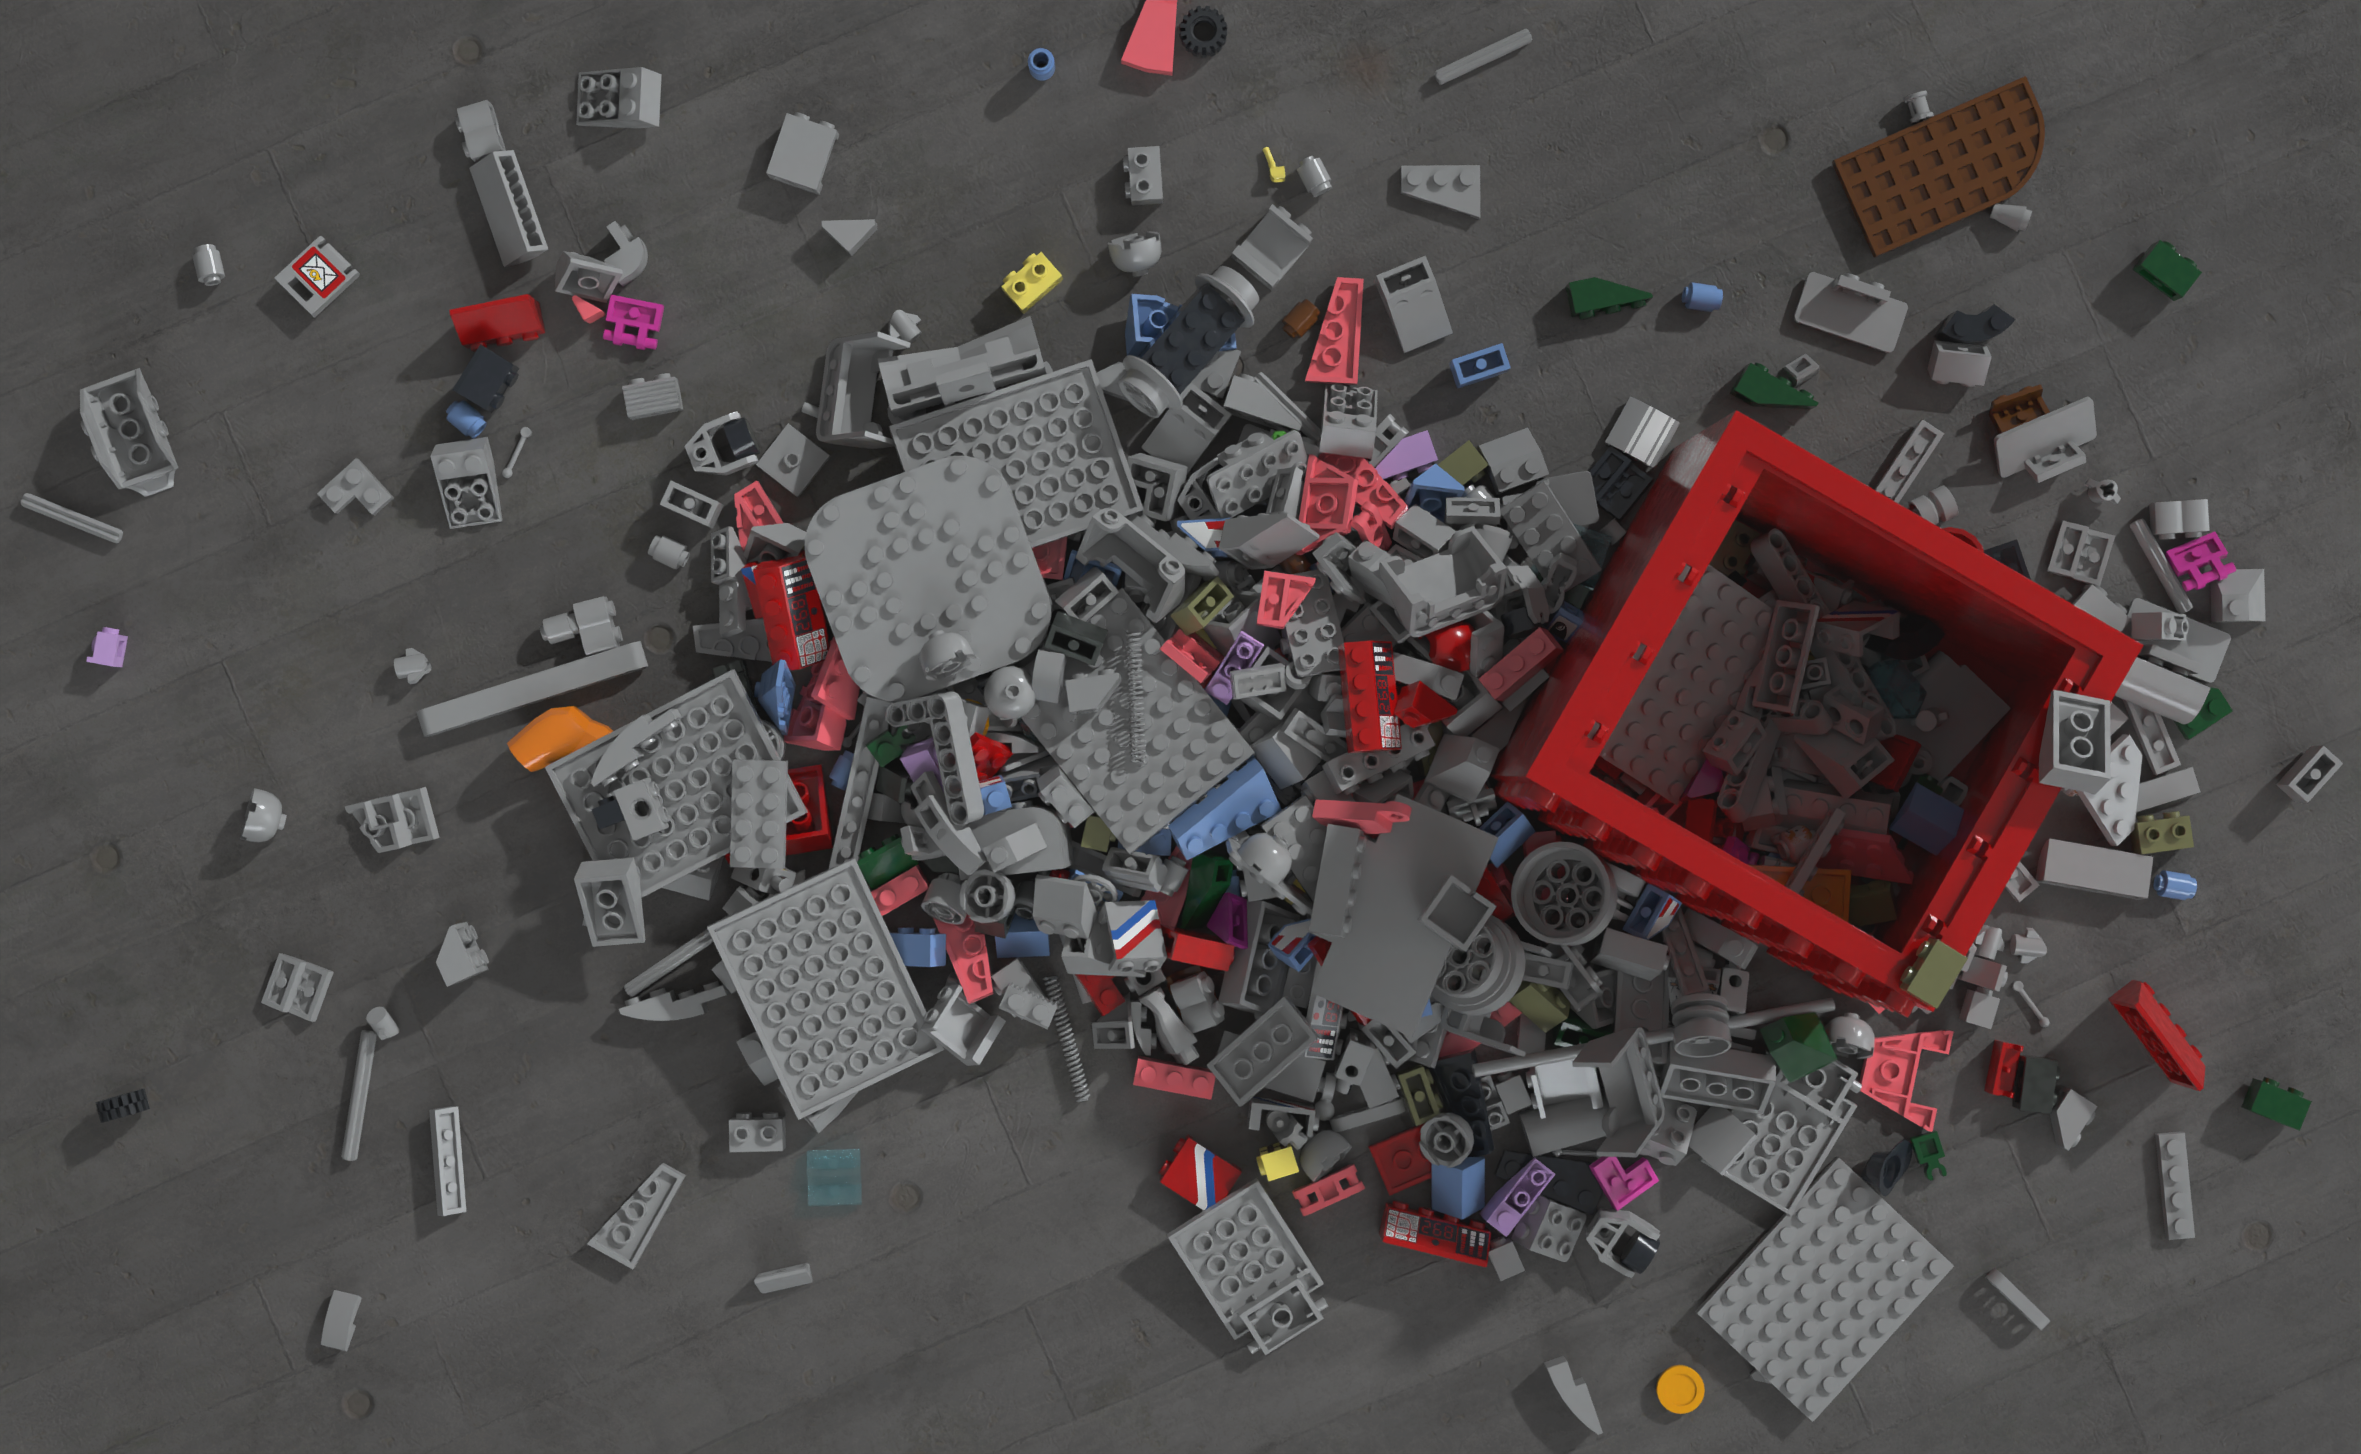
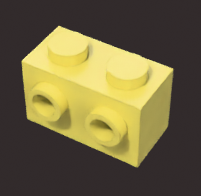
M1042 252L1037 256L1034 253L1022 263L1024 267L1017 273L1012 271L1003 279L1005 284L1001 286L1002 290L1023 314L1063 280L1060 272Z

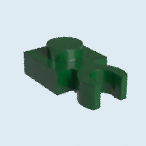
M908 725L897 727L893 735L888 730H885L865 744L881 767H884L903 753L900 745L910 744L916 739L913 733L908 737L902 736V731L908 728Z
M1933 1130L1932 1132L1911 1137L1910 1142L1917 1163L1920 1165L1926 1163L1924 1168L1925 1177L1930 1181L1933 1180L1932 1170L1934 1168L1939 1169L1941 1176H1946V1168L1938 1160L1945 1157L1938 1132Z

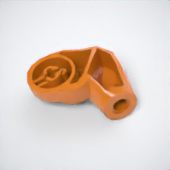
M575 706L551 708L532 720L510 739L507 745L511 753L530 772H535L613 732V730L607 725L592 720Z

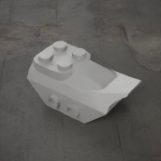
M140 368L80 389V414L83 419L81 427L84 433L90 437L93 445L91 446L92 455L96 461H99L118 489H132L147 497L174 487L175 470L178 469V465L166 437L169 435L167 426L162 420L160 421L157 414L159 410L158 403L155 397L151 395Z

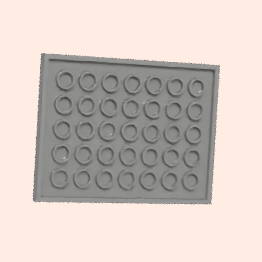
M1092 359L889 426L904 472L951 456L977 458L997 469L1010 486L1032 548L1087 530L1092 516L1104 508L1114 509L1124 517L1144 510Z
M1686 565L1677 579L1683 582L1691 567ZM1708 565L1599 756L1677 805L1692 777L1700 770L1706 760L1702 750L1719 729L1723 720L1728 717L1733 709L1735 710L1746 681L1758 663L1763 659L1774 610L1711 565ZM1640 643L1638 650L1632 658L1638 661L1646 646ZM1595 722L1587 737L1593 739L1600 727L1599 723Z
M1121 588L1117 595L1086 621L1108 630L1095 666L1069 657L1064 670V687L1059 702L1054 703L1036 699L1034 707L1021 718L1131 855L1256 753L1199 682L1160 650L1165 640L1123 588ZM1126 630L1128 632L1141 633V635L1130 636L1131 638H1141L1140 641H1132L1130 643H1141L1142 645L1130 648L1142 649L1141 651L1131 652L1133 654H1142V656L1131 658L1142 659V661L1130 664L1142 665V667L1131 669L1142 670V672L1133 673L1132 675H1142L1143 677L1131 680L1143 681V683L1132 685L1143 686V688L1134 689L1133 691H1143L1144 693L1132 696L1144 697L1143 699L1133 700L1144 702V704L1134 706L1144 707V709L1132 712L1145 713L1144 715L1134 716L1144 718L1143 721H1135V723H1144L1145 725L1133 727L1145 729V731L1135 732L1145 734L1144 737H1137L1135 739H1145L1146 741L1134 743L1146 745L1142 748H1136L1146 750L1145 753L1136 754L1145 755L1146 758L1135 759L1145 760V763L1132 762L1133 756L1130 755L1134 752L1130 750L1133 747L1130 744L1132 742L1130 737L1133 735L1130 734L1132 730L1129 728L1132 725L1129 722L1133 719L1129 718L1131 715L1129 713V710H1131L1129 705L1132 703L1128 702L1131 699L1128 696L1130 694L1128 689L1131 687L1128 686L1130 682L1127 680L1130 677L1127 675L1130 671L1127 670L1129 667L1127 665V662H1129L1127 657L1129 655L1126 652L1129 650L1126 649L1128 646L1126 643L1128 640L1126 638L1128 635L1125 632ZM1036 658L1022 668L1032 677ZM1114 669V673H1119L1122 676V682L1100 711L1072 715L1069 712L1065 680H1071L1072 675L1087 673L1088 677L1098 676V671Z
M735 669L648 713L654 721L668 710L677 708L682 718L676 721L678 726L666 734L661 731L655 735L656 741L648 747L642 749L639 746L644 754L638 760L640 765L627 773L625 770L616 775L618 779L605 788L603 785L593 787L591 784L592 777L608 747L632 722L545 767L592 860L634 857L640 880L641 898L730 853L733 759L781 761ZM789 774L787 780L786 823L808 813ZM645 778H650L651 782L654 781L657 784L660 792L658 797L660 805L666 808L670 817L668 822L669 828L635 841L632 839L625 820L599 829L591 810L599 807L598 801L612 795L614 800H616L614 790ZM641 801L639 811L643 815H647L649 813V805L645 801Z
M855 858L707 926L798 1120L944 1050L939 1043L921 1030L927 1012Z
M1835 1157L1808 1187L1793 1214L1790 1216L1784 1213L1695 1312L1813 1422L1948 1274L1954 1265L1839 1157Z

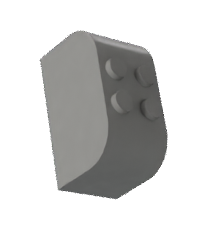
M1033 800L1018 801L1017 803H1012L1010 808L983 815L980 820L968 823L981 850L1006 836L1037 823L1048 847L997 871L1004 875L1064 869L1075 864L1069 822L1065 824L1059 819L1055 813L1057 809L1051 804L1033 805ZM987 860L976 871L984 869L992 870V868ZM959 868L960 880L969 879L971 875H967Z

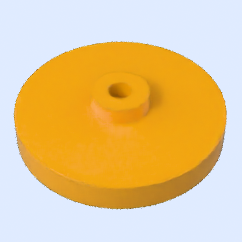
M1671 1366L1664 1370L1657 1380V1397L1661 1404L1673 1413L1685 1414L1693 1411L1700 1405L1704 1397L1705 1388L1702 1378L1694 1369L1688 1366Z

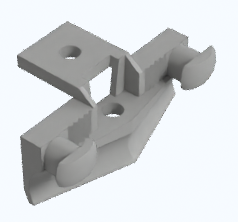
M1031 316L958 347L878 358L889 402L888 417L894 425L925 415L926 408L930 406L934 407L944 403L945 407L955 405V401L984 393L988 394L996 391V388L1014 383L1018 384L1053 372L1050 364L1047 361L1043 362Z

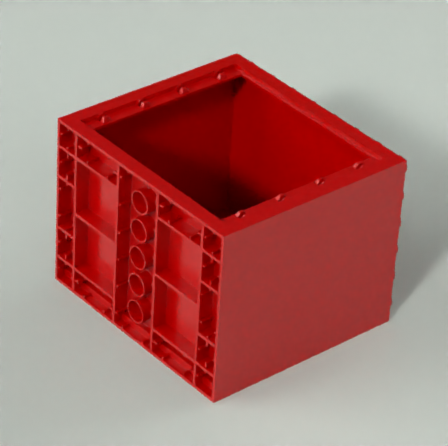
M1736 410L1673 449L1628 527L1627 532L1624 534L1581 609L1583 611V623L1567 643L1563 641L1560 645L1564 651L1557 656L1550 672V677L1537 687L1514 727L1508 744L1499 751L1489 777L1497 781L1493 788L1496 797L1505 802L1508 801L1518 809L1521 807L1523 809L1542 810L1537 818L1541 823L1563 835L1566 833L1570 836L1574 835L1578 838L1580 836L1585 838L1583 847L1594 851L1608 861L1612 860L1616 863L1621 862L1625 865H1632L1629 873L1644 880L1647 884L1649 883L1663 890L1668 889L1674 893L1678 892L1675 898L1683 905L1700 914L1704 913L1710 917L1714 916L1722 920L1720 925L1748 940L1767 946L1766 952L1789 966H1796L1803 971L1808 970L1814 973L1812 979L1838 994L1842 993L1850 998L1855 997L1864 1003L1867 1001L1876 1007L1881 1006L1908 1018L1915 1006L1932 1012L1935 1010V1008L1926 1005L1899 988L1902 984L1900 979L1903 972L1908 966H1913L1918 958L1916 952L1919 946L1925 940L1928 942L1929 938H1934L1966 956L2062 788L2039 783V755L2051 692L2058 690L2109 700L2111 703L2141 651L2143 644ZM1734 520L1761 533V535L1772 529H1779L1787 538L1796 555L1808 559L1805 566L1806 570L1812 573L1816 572L1836 577L1843 583L1849 579L1854 580L1853 590L1865 597L1867 603L1881 599L1886 606L1889 605L1905 615L1911 614L1931 621L1946 632V634L1937 646L1925 654L1927 662L1938 650L1944 652L1957 665L1965 664L2011 708L1947 775L1968 786L1967 795L1959 805V807L1964 809L1956 837L1939 854L1934 855L1908 839L1904 841L1901 849L1897 846L1903 837L1894 831L1890 832L1889 835L1892 836L1896 843L1897 850L1905 858V867L1908 871L1913 872L1914 878L1912 884L1898 882V885L1902 888L1896 897L1898 920L1876 923L1874 930L1870 934L1861 931L1683 828L1686 822L1688 802L1682 803L1669 818H1666L1590 774L1592 769L1595 768L1603 776L1606 775L1593 766ZM1750 555L1745 564L1748 565L1753 556ZM1687 565L1691 567V569L1689 570L1687 576L1682 582L1677 578L1681 575L1682 571ZM1747 570L1743 576L1747 582L1742 588L1756 598H1760L1768 591L1747 579L1746 576L1749 573ZM1641 643L1646 647L1637 661L1632 657ZM1910 679L1882 685L1876 689L1880 696L1890 701ZM1595 722L1600 724V727L1593 739H1591L1587 735L1592 730ZM1619 780L1617 782L1613 781L1614 785L1619 784L1623 788L1627 787ZM1630 790L1635 795L1636 799L1640 796L1635 794L1632 790ZM1851 875V884L1862 885L1865 883L1860 880L1862 877Z

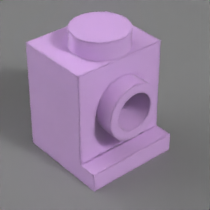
M103 627L102 632L98 631L97 636L92 641L93 657L87 656L86 662L122 667L128 636L119 635V629Z

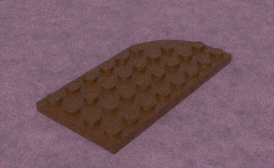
M2024 76L1833 160V167L1873 257L1880 256L2003 202L2016 194L2031 178L2040 161L2045 141L2044 118L2028 79Z

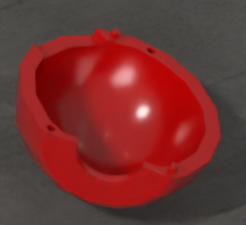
M1461 620L1418 637L1419 639H1422L1424 636L1428 638L1430 642L1429 657L1434 664L1457 672L1470 670L1472 632L1476 631V629L1468 620Z

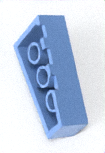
M1254 756L1246 761L1247 764L1238 772L1235 770L1227 776L1228 780L1220 787L1210 790L1203 801L1198 805L1193 804L1168 825L1178 848L1186 860L1281 811L1266 773Z

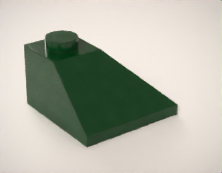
M1816 1012L1783 1017L1760 1029L1769 1052L1790 1083L1838 1060Z

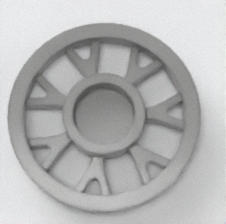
M1091 874L1079 875L1073 879L1075 881L1091 882L1087 883L1094 903H1096L1095 906L1098 912L1105 903L1102 898L1109 902L1117 901L1118 893L1116 888L1110 881L1101 876Z

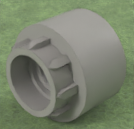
M943 873L937 879H933L921 904L922 909L939 921L956 925L962 924L967 915L966 910L962 909L960 903V891L965 880H960V876L952 873Z

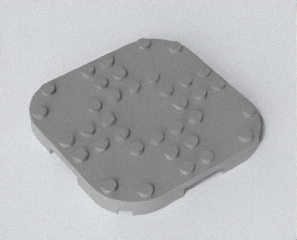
M969 456L946 457L842 494L825 503L815 513L809 523L805 536V556L840 654L852 680L863 691L873 697L893 702L910 700L1012 664L1031 654L1043 641L1048 631L1052 614L1049 593L1022 523L1014 496L1002 474L993 466L980 459ZM939 630H943L944 633L954 632L962 635L968 641L976 656L975 659L970 658L972 664L952 676L945 677L944 673L936 675L938 680H928L921 668L919 659L921 649L929 640V635Z

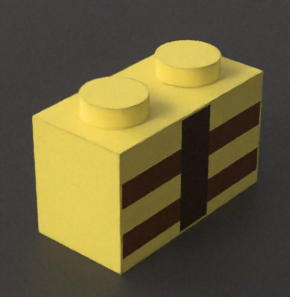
M1279 1142L1259 1148L1261 1156L1256 1157L1261 1176L1267 1175L1268 1181L1299 1172L1290 1143L1286 1147Z

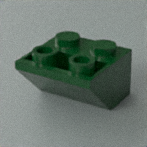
M898 834L882 841L883 847L877 851L875 847H871L858 855L860 860L857 861V864L872 890L921 863L920 860H912L911 855L905 854L901 843L902 837L899 838Z

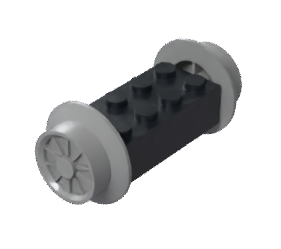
M1220 266L1213 275L1205 273L1197 275L1195 278L1197 290L1137 357L1128 355L1123 359L1126 373L1118 381V387L1125 398L1144 414L1158 418L1166 408L1179 410L1183 405L1180 394L1239 327L1251 328L1253 326L1254 316L1251 311L1259 303V296L1254 287L1235 270L1226 266Z

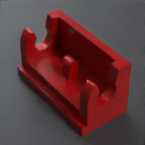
M1999 1040L1994 1041L1984 1091L1993 1095L2013 1098L2014 1093L2012 1091L2018 1062L2024 1046Z

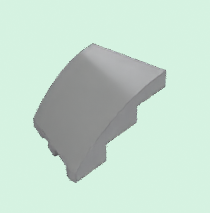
M426 787L345 806L347 813H352L360 823V830L370 839L372 846L378 853L440 838Z

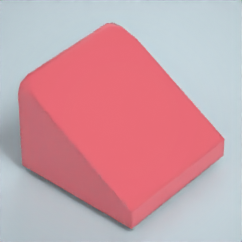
M576 295L572 297V301L582 319L587 323L591 324L606 315L602 310Z

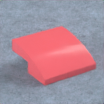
M1180 628L1160 648L1162 652L1200 683L1206 680L1221 665L1225 658L1197 633L1194 632L1186 636Z

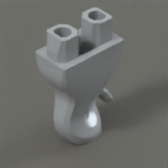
M1160 986L1153 988L1143 994L1139 1001L1154 1013L1156 1033L1164 1053L1172 1054L1177 1064L1184 1063L1187 1065L1199 1057L1198 1052L1193 1046L1197 1039L1165 1002V993Z

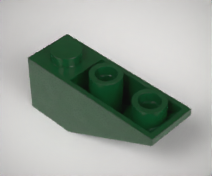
M1596 277L1569 282L1566 285L1571 316H1579L1580 320L1593 318L1596 312L1605 311L1606 315L1614 314L1621 311L1620 307L1631 306V309L1647 306L1646 302L1653 298L1652 293Z
M1756 362L1755 364L1749 363L1745 366L1730 394L1752 407L1813 409L1819 404L1813 400L1814 396L1803 389H1800V391L1791 387L1792 383L1781 376L1774 377L1768 373L1769 369Z
M1204 851L1193 857L1181 929L1203 928L1230 886L1234 864L1229 860V857L1214 851Z

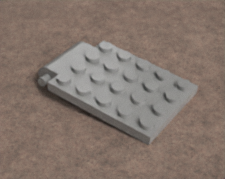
M1765 1049L1763 1055L1772 1056L1771 1053ZM1836 1060L1790 1083L1776 1063V1083L1763 1114L1729 1109L1735 1117L1758 1137L1725 1172L1724 1176L1791 1216L1857 1108V1105L1845 1098V1095L1849 1089L1855 1093L1861 1090L1862 1084L1855 1081L1858 1073ZM1700 1157L1699 1160H1700L1701 1162H1703V1163H1705L1706 1165H1708V1166H1710L1711 1168H1713V1167H1712L1711 1165H1709L1702 1157Z
M1257 1178L1167 1234L1172 1245L1233 1339L1236 1340L1248 1331L1251 1332L1255 1340L1247 1346L1252 1354L1262 1349L1264 1354L1267 1355L1324 1319L1320 1311L1328 1307L1327 1302L1323 1297L1314 1302L1309 1294L1322 1286L1324 1282Z

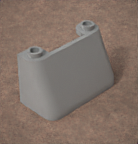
M1104 508L1092 516L1075 558L1085 566L1089 561L1096 560L1100 561L1099 565L1105 567L1112 561L1121 568V570L1148 591L1143 600L1150 604L1146 616L1156 624L1179 605L1184 597V566L1118 511Z
M1474 526L1456 531L1452 535L1449 548L1446 551L1406 566L1400 556H1390L1379 563V574L1405 629L1412 637L1423 636L1490 610L1498 605L1503 597L1507 568Z

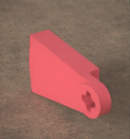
M1177 0L1145 1L1122 56L1121 64L1148 73L1172 76Z
M1316 799L1312 817L1323 826L1332 824L1357 828L1364 832L1363 835L1391 833L1394 822L1409 821L1412 808L1407 804L1396 801L1370 803Z

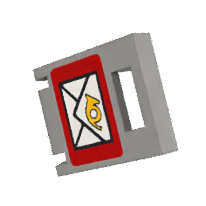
M322 236L313 241L275 277L276 281L314 318L360 275L356 269L346 275L353 266L329 243L322 247L326 243ZM299 281L313 294L307 302L291 288Z

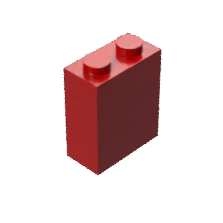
M1160 924L1167 958L1229 971V967L1235 957L1234 945L1226 943L1214 935Z

